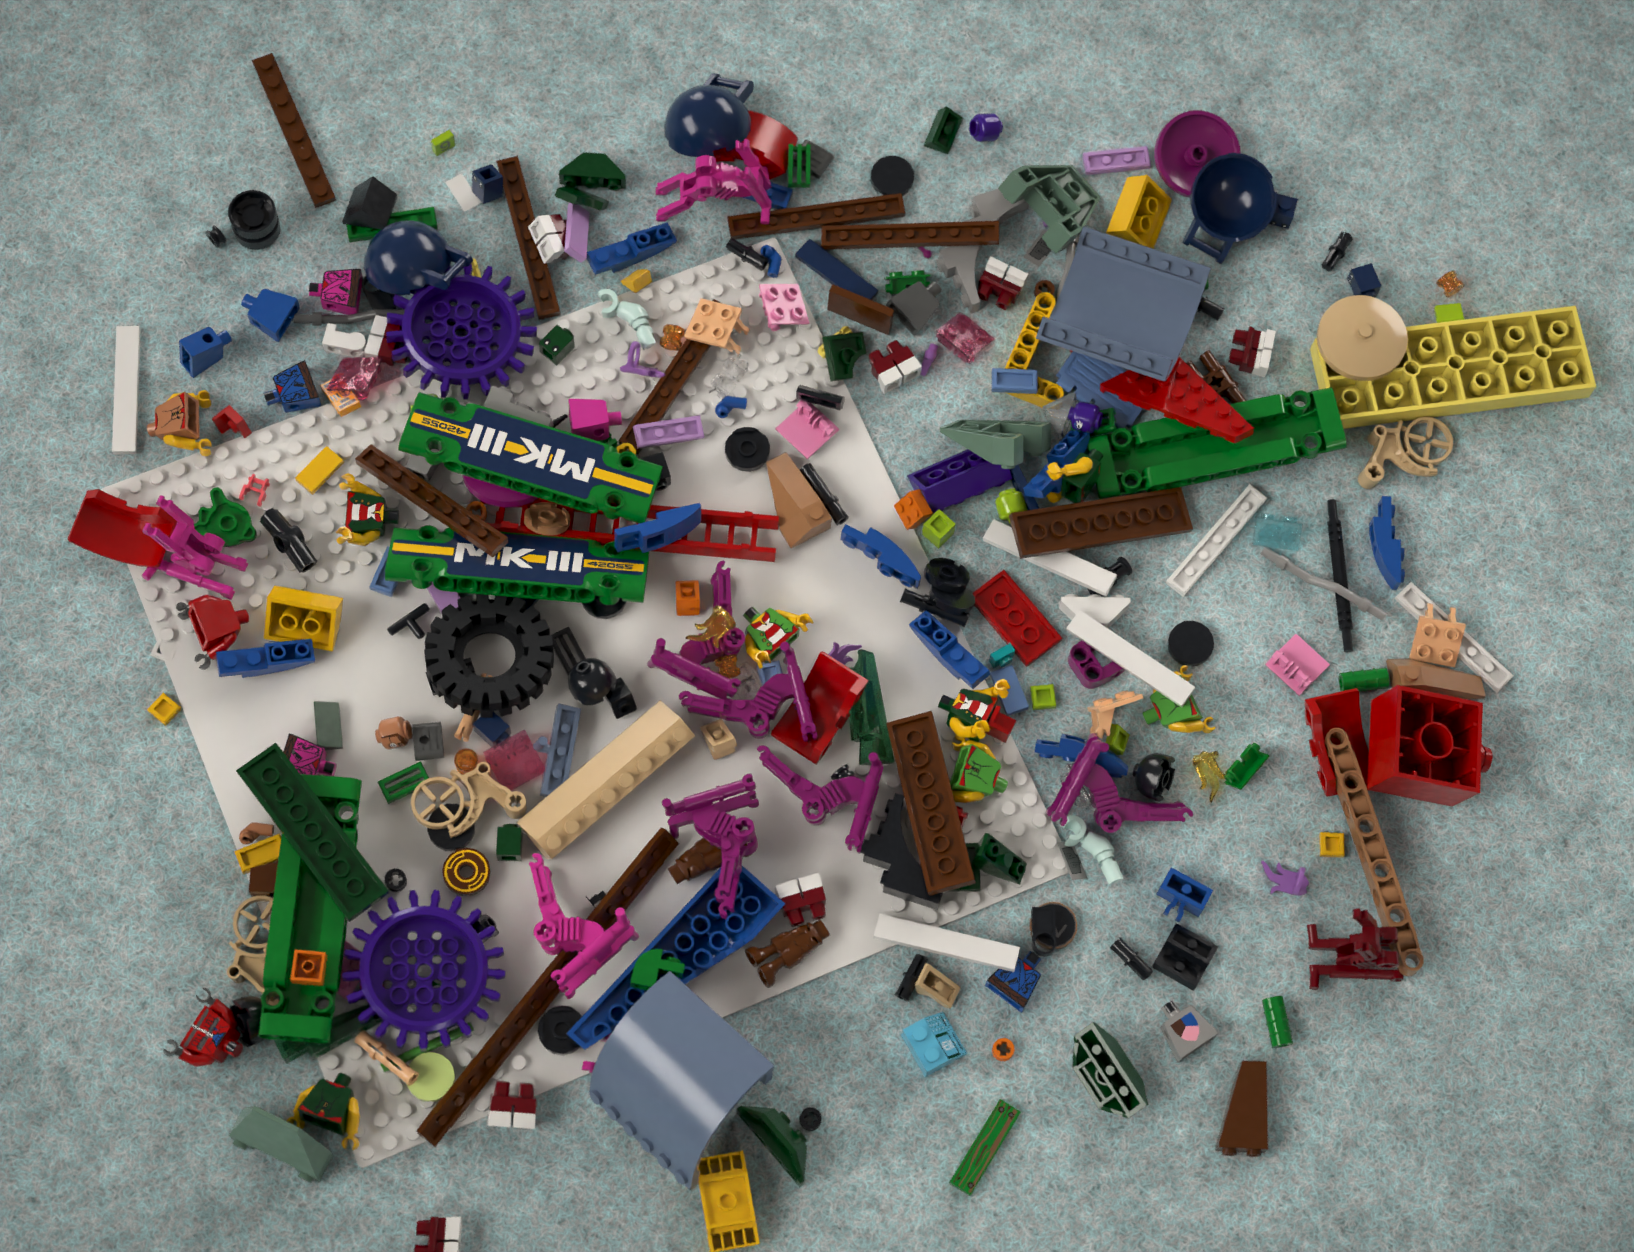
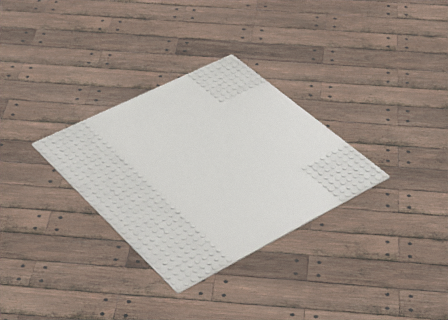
M770 238L751 246L760 255V250L764 245L773 247L779 253L782 261L777 278H771L767 275L769 264H767L764 270L760 271L750 263L742 262V258L730 253L650 283L637 293L628 291L617 296L620 303L627 301L640 304L648 313L649 327L654 332L653 338L656 343L646 350H643L640 344L639 366L658 368L663 373L686 341L684 335L701 298L710 301L715 299L722 304L741 308L742 312L739 319L750 329L748 335H745L743 331L740 334L733 328L730 337L735 344L741 347L739 354L735 350L730 352L727 348L711 345L661 420L665 421L700 415L704 438L643 448L639 455L636 454L639 459L663 452L671 475V485L664 490L656 491L651 505L683 507L700 503L701 509L740 513L750 511L753 514L777 516L766 463L758 470L751 472L740 471L727 461L725 455V442L733 431L742 427H754L768 438L770 453L767 461L787 452L799 470L804 465L811 463L833 496H837L839 499L838 503L849 518L838 526L832 519L831 529L792 549L780 532L779 525L778 530L758 528L756 546L776 548L775 562L649 551L644 602H626L622 612L609 619H598L589 615L583 608L582 603L540 599L533 607L540 612V620H546L550 628V635L569 626L585 658H596L604 661L612 669L616 679L621 677L631 691L637 710L619 719H616L612 708L605 697H603L604 701L595 705H582L580 701L574 699L569 690L568 675L553 649L554 665L551 668L552 676L548 685L543 684V693L537 699L530 697V705L522 710H519L516 705L512 706V714L501 717L499 710H493L510 726L511 737L505 745H499L494 750L474 731V728L467 742L463 741L464 737L461 740L457 739L454 734L464 713H461V706L457 705L453 709L445 703L444 695L441 697L438 695L433 696L425 673L427 672L424 654L425 638L427 632H431L430 625L437 616L442 619L439 608L427 588H416L412 585L411 580H408L407 583L398 582L392 597L370 590L369 586L387 546L390 547L394 527L419 529L422 526L431 525L442 532L449 528L356 464L355 460L359 454L372 444L402 466H406L411 454L399 451L398 447L411 412L410 406L414 405L415 398L419 392L436 394L439 398L444 399L441 397L440 386L442 382L433 379L425 390L420 389L421 378L425 375L421 370H417L408 378L401 376L354 394L360 401L361 407L342 417L333 405L329 403L254 431L246 438L241 436L209 448L211 451L210 456H203L198 452L101 489L112 496L127 501L126 506L137 508L138 504L159 507L156 502L159 496L162 495L165 497V500H172L196 524L199 521V509L201 507L211 508L213 506L210 491L215 487H219L229 501L242 505L248 511L252 526L256 529L257 537L254 541L244 542L234 547H223L220 552L234 558L241 557L246 559L248 566L245 572L215 562L210 575L196 573V575L234 588L235 594L232 600L223 597L220 593L203 587L200 588L192 583L169 576L161 570H157L149 581L145 580L141 575L147 567L127 564L156 641L158 642L159 637L162 640L159 646L161 654L170 657L179 638L180 644L172 661L166 659L164 661L236 849L239 850L271 837L260 835L252 843L242 844L239 840V834L253 822L274 825L273 836L279 833L282 836L280 829L237 774L236 770L275 742L284 751L289 733L317 745L314 702H338L343 748L325 750L327 754L325 761L337 764L335 777L356 778L362 781L358 811L359 822L356 827L358 829L357 850L385 886V875L391 869L402 870L407 878V885L402 891L392 892L389 890L388 895L351 922L348 921L345 940L362 952L366 943L358 940L353 935L352 931L354 928L362 929L371 935L377 926L370 921L367 912L373 910L382 920H385L392 915L387 904V898L391 896L397 902L400 911L411 908L409 901L411 890L416 891L419 898V906H430L433 891L439 890L441 898L439 908L449 910L452 901L456 896L462 897V906L457 915L466 919L472 911L478 908L481 910V915L487 914L495 921L499 934L496 937L489 938L483 944L485 950L503 947L504 955L499 958L489 959L488 968L504 970L505 979H488L486 988L497 991L501 994L499 1002L491 1001L485 997L481 998L478 1006L488 1013L489 1019L487 1022L480 1020L473 1013L464 1020L466 1023L471 1022L474 1028L472 1036L469 1038L466 1036L459 1037L451 1041L448 1048L442 1045L430 1051L442 1054L450 1061L455 1071V1081L558 955L547 954L534 936V928L539 922L543 921V916L538 904L539 899L529 866L530 862H537L532 854H540L544 860V866H547L552 872L551 879L557 902L565 917H580L586 920L595 909L588 899H591L595 894L598 895L601 891L607 894L661 827L669 832L667 821L670 816L665 815V809L662 806V800L665 798L670 799L674 803L683 800L685 797L716 788L718 785L723 786L742 780L744 775L752 774L756 789L753 791L756 792L759 806L756 808L747 806L727 813L731 816H736V819L747 817L754 823L758 848L749 857H743L742 866L774 894L775 885L794 879H796L798 884V878L819 872L825 893L826 916L820 920L827 928L830 936L822 940L823 943L806 955L793 968L788 969L783 966L778 970L773 986L767 988L758 975V967L775 960L779 955L775 953L759 966L753 967L745 954V949L750 946L766 947L770 945L771 938L782 932H789L799 927L791 926L788 918L783 916L782 909L752 941L685 984L721 1018L898 945L874 939L873 936L879 914L939 928L1069 873L1057 844L1062 841L1050 816L1046 814L1045 805L1011 734L1006 743L988 734L979 741L989 747L996 757V761L1001 764L999 777L1008 781L1005 791L999 793L994 790L992 795L984 797L981 801L955 803L956 806L963 808V812L969 813L962 828L965 843H979L985 833L992 835L1027 863L1021 883L1019 885L984 873L980 869V891L943 892L938 910L883 893V884H880L884 870L887 869L863 862L864 854H858L855 846H853L852 851L848 850L845 839L849 835L855 816L854 809H857V804H849L833 815L828 813L826 820L822 824L811 825L802 813L803 801L792 794L789 788L762 765L763 762L759 759L762 752H758L757 747L761 745L767 746L770 752L790 770L822 788L833 781L831 779L832 774L846 764L849 766L848 770L855 773V777L865 782L871 768L868 756L872 752L877 753L882 762L883 772L871 813L872 820L868 823L864 839L869 840L871 833L878 835L877 831L881 820L886 821L888 813L884 811L888 799L893 800L895 793L904 795L886 723L932 710L949 780H951L960 751H955L952 748V742L956 744L962 742L955 739L956 734L947 726L946 722L949 712L938 708L940 699L943 695L956 699L961 689L983 690L989 688L985 680L974 689L961 678L958 680L936 659L909 627V624L921 615L922 612H919L918 608L903 602L901 603L900 599L905 588L922 596L925 594L929 595L932 585L924 577V570L929 560L914 529L906 530L894 507L900 499L844 380L830 381L827 360L822 358L817 352L823 344V336L802 292L801 295L809 324L780 325V329L777 331H772L768 327V316L764 314L762 298L759 297L761 293L759 284H798L775 238ZM602 301L535 326L537 327V337H520V342L534 346L533 356L516 353L515 358L525 364L522 374L510 366L503 370L510 379L509 386L506 388L510 389L514 394L516 400L514 404L517 402L523 403L531 407L536 413L543 411L550 415L552 421L567 414L568 417L555 428L571 433L569 399L606 401L607 412L621 411L622 425L609 426L611 438H615L619 446V439L660 378L620 371V367L627 364L631 343L633 341L640 343L636 335L637 331L627 321L619 318L617 315L611 318H603L602 309L609 308L613 302ZM556 325H559L562 329L567 328L574 335L575 348L556 366L540 353L539 342ZM492 346L491 349H492V350H497L498 347H497V346ZM444 362L443 364L445 366H449L451 363ZM467 364L466 367H467V368H472L473 365H472V364ZM496 377L488 380L490 389L492 386L497 388L503 386ZM478 383L469 385L468 400H463L461 385L451 384L446 398H455L459 403L467 404V402H472L483 406L487 396L481 391V386ZM799 385L845 397L841 410L812 403L839 428V431L808 459L775 430L778 425L798 408L796 405L800 400L796 399V391ZM726 396L747 398L746 409L733 408L726 418H719L715 413L716 405ZM448 410V411H445L446 413H449V414L454 413L453 411H449V410ZM327 446L344 460V464L312 495L295 480V477ZM444 463L438 466L430 481L423 479L464 508L473 501H480L467 489L462 474L448 470ZM347 473L353 475L355 481L370 487L385 498L387 510H399V524H386L385 535L366 546L351 544L347 541L343 544H338L336 540L343 536L336 533V531L340 527H345L347 495L351 488L343 490L339 487V484L342 482L348 484L346 479L341 478V476ZM252 474H255L256 478L263 481L266 478L269 479L270 486L266 488L267 496L265 501H262L261 507L257 506L261 495L259 492L250 490V492L244 495L243 501L239 499L244 484H248V478ZM253 483L252 487L261 490L262 485ZM484 504L487 510L485 522L495 523L496 512L499 511V507ZM506 507L504 521L520 525L522 507ZM271 508L277 509L291 526L296 525L301 529L305 538L304 543L317 560L316 565L310 570L299 573L287 554L278 551L272 535L260 523L261 516ZM480 509L477 511L472 510L474 515H481ZM575 512L572 530L589 532L591 513ZM597 514L595 532L612 534L614 519ZM620 517L619 528L637 524ZM647 518L645 522L652 521V520H656V519H648V518ZM700 523L689 532L687 540L704 542L706 524ZM712 524L710 542L727 544L729 526ZM845 524L864 534H867L871 527L901 548L910 558L921 576L918 589L913 586L911 588L906 587L899 579L893 576L887 577L877 569V558L871 559L863 551L847 547L840 540L841 531ZM735 526L733 544L741 545V543L750 545L752 528ZM166 550L163 560L174 563L170 559L174 552ZM720 561H725V565L722 567L723 570L731 569L732 625L742 630L745 636L746 628L750 623L743 615L750 607H754L760 614L768 608L797 615L806 613L811 617L814 623L805 624L808 631L804 632L798 627L800 629L799 637L790 644L795 651L803 683L814 666L819 653L823 651L829 654L833 649V642L838 643L839 648L847 644L862 645L860 649L846 654V656H850L853 659V662L849 661L845 666L869 681L859 701L851 708L849 712L851 715L842 730L839 728L833 737L832 745L817 765L771 736V731L785 714L794 698L788 699L782 704L775 720H770L769 734L762 739L754 738L744 723L722 719L734 736L737 746L734 747V753L714 760L700 727L717 721L720 718L689 713L688 707L681 705L682 700L678 696L682 691H689L691 694L712 698L717 697L702 690L698 691L696 687L668 675L667 672L657 667L649 668L647 662L654 654L653 651L656 647L657 639L663 638L666 641L665 649L679 654L684 643L699 633L710 631L713 615L711 577L716 572V566ZM699 580L700 614L677 616L675 581ZM274 585L343 598L342 617L333 651L313 648L314 663L282 672L242 678V675L219 677L216 659L210 660L211 664L208 669L201 670L199 666L204 664L205 658L199 662H196L194 659L198 654L206 655L207 651H202L190 617L182 620L177 616L179 613L184 612L185 609L181 611L176 609V605L179 602L188 605L189 601L203 595L230 600L234 611L246 609L249 615V622L240 625L241 630L237 640L227 650L230 651L264 647L265 643L278 642L264 639L267 596ZM457 592L460 598L468 595L472 602L477 601L476 594ZM488 595L489 599H495V595ZM423 603L428 605L430 610L415 620L425 633L422 639H417L408 626L393 636L389 634L387 628ZM174 609V616L171 620L169 627L164 628L172 610ZM931 614L957 637L959 644L973 655L958 624ZM487 633L473 638L467 644L463 658H471L476 675L481 676L482 673H486V677L488 675L496 677L504 674L511 668L515 660V649L505 637ZM567 634L563 635L577 663L581 660ZM556 638L555 641L557 645L559 646L570 669H572L573 665L570 659L568 658L559 639ZM745 642L736 658L726 660L721 657L720 661L704 663L702 665L729 679L736 678L741 681L739 687L732 685L733 688L737 689V692L733 698L727 696L731 700H754L761 687L756 669L757 662L747 655ZM782 651L771 662L779 660L782 673L788 674L787 665L783 662L785 654ZM660 700L681 717L695 735L694 738L553 859H546L523 832L522 861H497V827H503L504 824H516L519 827L516 822L520 819L510 818L496 800L488 799L485 802L479 819L475 823V834L465 848L476 849L484 854L490 865V879L482 891L471 896L457 895L449 890L445 884L442 873L443 865L447 857L456 850L444 851L437 848L431 842L427 827L420 824L413 815L411 807L413 793L388 804L378 785V781L420 762L415 761L413 730L412 738L409 739V743L404 747L386 749L382 743L377 742L375 730L378 729L381 720L397 716L403 717L405 721H409L411 728L412 724L441 722L444 758L421 761L429 778L444 777L451 779L450 772L452 770H456L463 775L476 769L478 763L486 762L490 765L491 778L494 781L507 787L511 792L518 791L524 794L527 805L526 814L546 798L540 796L547 753L535 751L533 744L541 736L546 737L548 740L547 744H549L558 703L581 709L569 777ZM759 721L758 724H754V728H758L759 725H763V722ZM420 770L386 785V789L420 773ZM422 778V779H420V780H417V781H415V782H413V783H411V784H409V785H407V786H405V787H403V788H401V789H398V790H396V791L390 793L389 795H392V794H394V793H396V792H398V791H400V790H403V789H405V788H407V787H409V786H411V785H413V784H415V783H417V782H419V781H422V780H424V778ZM457 780L455 783L460 787L464 801H470L468 790ZM435 783L428 785L427 788L436 796V802H432L422 791L418 794L415 802L416 811L420 814L433 803L436 809L440 804L460 805V797L455 792L445 802L441 803L440 796L451 786ZM749 791L725 798L724 800L746 794ZM904 798L901 810L903 837L912 856L921 865ZM515 803L511 804L512 808L514 806H516L517 808L520 807V803H518L517 805ZM812 808L810 813L817 815L819 811ZM350 811L344 812L341 818L349 819L353 813ZM430 815L427 816L424 820L428 821ZM694 823L679 827V837L675 839L679 845L667 857L663 865L625 911L627 918L630 920V925L639 934L638 940L627 942L621 951L597 971L596 975H592L575 990L574 997L567 999L565 992H560L447 1133L488 1116L491 1093L494 1094L496 1081L510 1082L509 1095H518L519 1083H532L535 1097L590 1074V1071L582 1070L583 1062L590 1061L596 1063L606 1042L599 1041L585 1051L580 1047L571 1054H553L546 1050L540 1042L538 1035L539 1021L548 1010L557 1006L572 1007L583 1016L720 869L708 871L697 878L690 879V881L684 880L679 884H676L669 873L668 868L676 864L675 860L679 859L682 854L703 838L696 832ZM743 826L742 830H748V827ZM468 866L460 870V875L464 878H468L473 874V869ZM247 873L246 875L250 881V873ZM394 875L393 880H390L389 883L393 882L394 886H397L402 877L399 879L398 875ZM599 900L594 906L596 907L601 900ZM267 901L257 902L261 914L269 903ZM810 910L802 912L804 924L802 925L808 922L813 924L818 921H813ZM271 913L264 922L270 924ZM436 932L432 937L435 940H439L442 935ZM410 933L408 935V939L415 940L417 938L416 933ZM435 956L432 962L439 964L442 959L439 956ZM464 956L457 958V962L460 964L466 961ZM410 957L408 963L415 964L417 958ZM384 958L383 963L386 965L391 964L392 958ZM422 965L418 968L417 974L420 977L426 978L431 974L432 970L428 965ZM439 980L434 981L440 985L442 984ZM464 980L457 982V986L460 988L466 985ZM390 981L383 983L385 989H389L392 986ZM409 981L407 984L409 988H415L417 985L415 981ZM360 982L353 992L360 991ZM336 993V1009L333 1013L330 1042L311 1044L326 1080L334 1082L338 1073H344L351 1078L348 1088L353 1090L354 1097L358 1101L360 1113L358 1133L355 1134V1137L359 1140V1147L353 1150L354 1143L351 1139H349V1143L358 1166L365 1168L427 1142L417 1134L416 1130L439 1101L427 1102L417 1099L411 1094L405 1081L390 1070L384 1073L381 1062L370 1058L369 1053L355 1043L357 1035L365 1030L378 1042H384L387 1045L386 1048L398 1056L419 1046L420 1035L409 1033L406 1044L400 1049L397 1048L396 1043L400 1030L391 1026L387 1030L386 1035L379 1040L376 1038L375 1032L383 1020L377 1014L363 1024L358 1020L361 1012L370 1007L367 1000L363 999L357 1003L349 1004L348 1000ZM321 1000L317 1008H327L329 1000ZM438 1004L432 1007L434 1012L441 1010V1006ZM409 1005L407 1011L413 1013L417 1007ZM456 1025V1026H454V1027L448 1029L447 1032H449V1031H451V1030H453V1029H455V1028H458V1026ZM428 1034V1041L440 1036V1034ZM372 1045V1048H374L377 1052H379L381 1055H383L382 1052H380L378 1049H376V1048ZM412 1060L406 1062V1064L409 1065Z

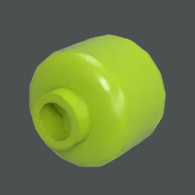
M1015 488L1001 491L999 497L995 500L999 518L1009 521V524H1011L1009 519L1011 513L1028 510L1023 494L1020 491H1016Z

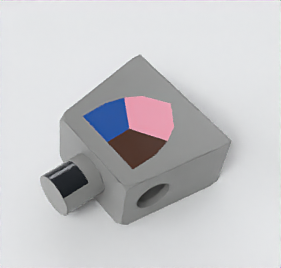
M1171 1000L1161 1008L1168 1020L1162 1024L1160 1029L1177 1062L1198 1050L1218 1034L1217 1030L1191 1005L1180 1011L1174 1001Z

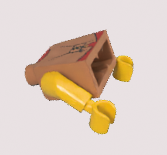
M202 390L197 395L186 392L174 393L166 402L156 407L155 422L147 425L148 434L151 437L157 436L169 446L192 451L195 448L199 449L201 455L210 456L211 451L203 449L205 446L212 447L209 439L195 442L199 439V406L201 408H209L211 406L209 392Z

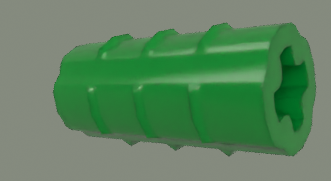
M1387 668L1339 673L1338 677L1340 691L1357 688L1359 692H1366L1389 687Z
M1283 996L1263 999L1262 1004L1272 1048L1292 1045L1293 1040Z

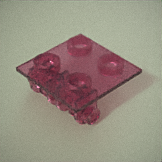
M959 312L936 330L938 342L948 347L949 351L955 347L953 354L956 355L959 352L957 356L964 363L968 362L969 364L974 361L975 355L994 340L991 335L962 312Z
M343 358L326 390L354 391L358 400L368 398L370 389L373 388L377 376L381 373L380 364L383 358Z
M525 729L483 752L485 760L490 765L499 784L507 787L510 791L544 773L545 767L538 753L533 749V744Z

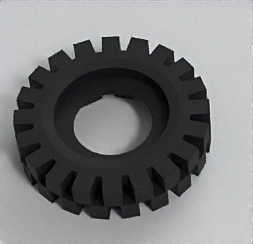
M476 594L477 601L472 602L467 595L457 599V608L451 604L442 610V619L436 616L430 625L431 632L426 634L424 654L429 682H432L433 690L439 697L444 695L447 705L453 709L460 705L461 713L473 716L475 710H480L481 718H493V710H499L502 717L512 714V706L515 705L519 710H522L530 705V697L537 699L543 693V684L548 685L552 676L551 668L554 665V652L550 628L545 619L540 620V612L533 606L526 609V601L518 597L509 602L508 596L495 595V599H489L488 595ZM487 633L498 634L508 639L513 645L515 660L511 668L504 674L496 677H481L467 668L463 658L464 650L467 644L479 635Z

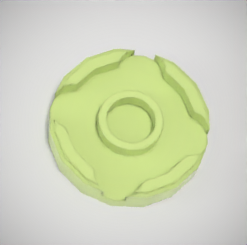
M434 1052L423 1053L415 1057L408 1065L418 1072L419 1076L412 1085L407 1086L411 1094L421 1101L435 1102L441 1100L455 1081L454 1068L450 1061L442 1054Z

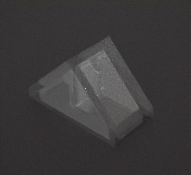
M1071 392L1043 406L1045 417L1048 422H1051V428L1059 442L1066 436L1071 420H1068L1069 410L1078 403L1076 393Z
M746 661L726 671L729 679L736 678L741 681L739 687L733 685L737 689L736 693L740 700H754L758 690L762 687V683L758 673Z

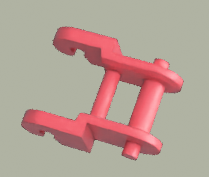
M252 474L248 478V484H244L239 499L243 501L244 495L250 492V490L259 492L261 495L257 506L261 507L262 501H265L267 496L266 488L270 486L269 479L266 478L263 481L256 478L255 474ZM253 483L262 485L261 490L252 487Z

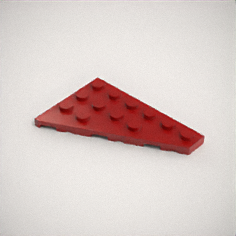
M1180 357L1165 382L1127 370L1100 384V391L1102 393L1106 391L1118 395L1120 400L1131 402L1133 405L1148 411L1155 409L1164 413V417L1175 419L1190 427L1196 428L1199 426L1210 430L1211 435L1222 437L1232 443H1237L1253 435L1254 427Z

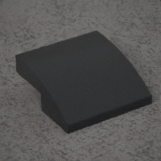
M799 385L796 391V399L836 410H841L845 402L844 396Z
M1176 923L1152 968L1194 991L1218 946Z

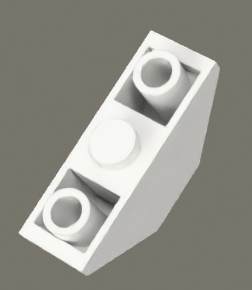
M1067 594L1061 597L1059 609L1071 620L1081 610L1106 628H1109L1128 610L1131 598H1124L1123 595L1101 597V595L1092 594L1087 597H1078L1076 594Z

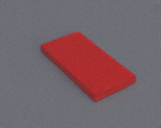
M1002 570L972 593L975 597L974 606L1006 644L1011 643L1015 649V654L1026 667L1062 641L1061 635L1005 570Z

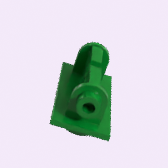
M925 270L911 271V275L903 276V272H889V277L884 278V280H889V284H885V291L890 293V295L898 294L906 289V285L911 286L918 281L927 287L930 281L926 282V277L931 275L925 274Z
M1249 744L1240 755L1242 762L1236 760L1225 771L1226 775L1224 778L1226 781L1224 783L1242 790L1270 756L1260 752L1261 748L1258 744Z

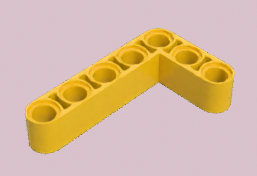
M1043 292L1036 297L1004 369L1028 370L1041 341L1036 339L1039 327H1035L1031 323L1036 322L1040 324L1042 317H1050L1056 302L1052 294ZM1040 304H1046L1049 308H1042ZM1030 341L1032 345L1028 346L1025 345L1023 342ZM1015 360H1022L1024 364H1017ZM1037 376V394H1007L1046 410L1055 411L1062 404L1064 391L1061 386ZM1049 395H1054V396H1056L1058 399H1057V400H1051V399L1048 398V396H1049Z

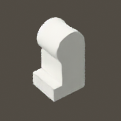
M327 323L322 342L325 352L350 357H362L365 355L364 351L367 344L364 335L359 332L350 334L340 332L337 329V325Z

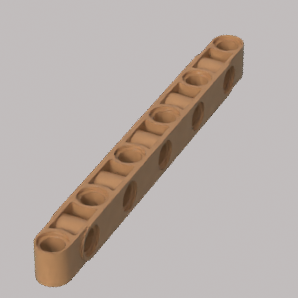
M1333 728L1327 733L1324 742L1330 765L1336 777V791L1382 927L1397 928L1398 942L1388 944L1391 951L1399 953V967L1397 968L1404 976H1413L1424 963L1417 934L1348 735L1343 729ZM1330 738L1338 739L1340 745H1334ZM1345 781L1352 782L1355 788H1348L1345 785ZM1360 825L1369 827L1370 832H1363L1360 829ZM1375 869H1381L1385 873V877L1377 876ZM1390 914H1397L1400 922H1394L1390 918ZM1405 959H1412L1416 967H1409Z

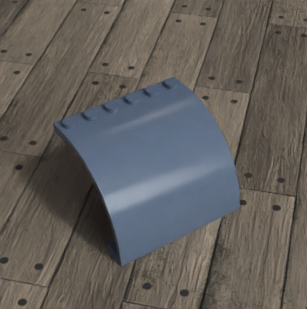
M1083 226L1062 291L1050 317H1042L1036 339L1165 382L1182 351L1200 304L1211 267Z
M668 972L638 999L609 1036L594 1065L589 1096L595 1104L600 1105L607 1112L612 1120H616L629 1136H633L646 1152H650L663 1168H667L675 1176L678 1183L685 1185L691 1191L698 1185L700 1174L698 1166L712 1137L738 1102L759 1081L766 1085L772 1080L774 1065L672 972Z

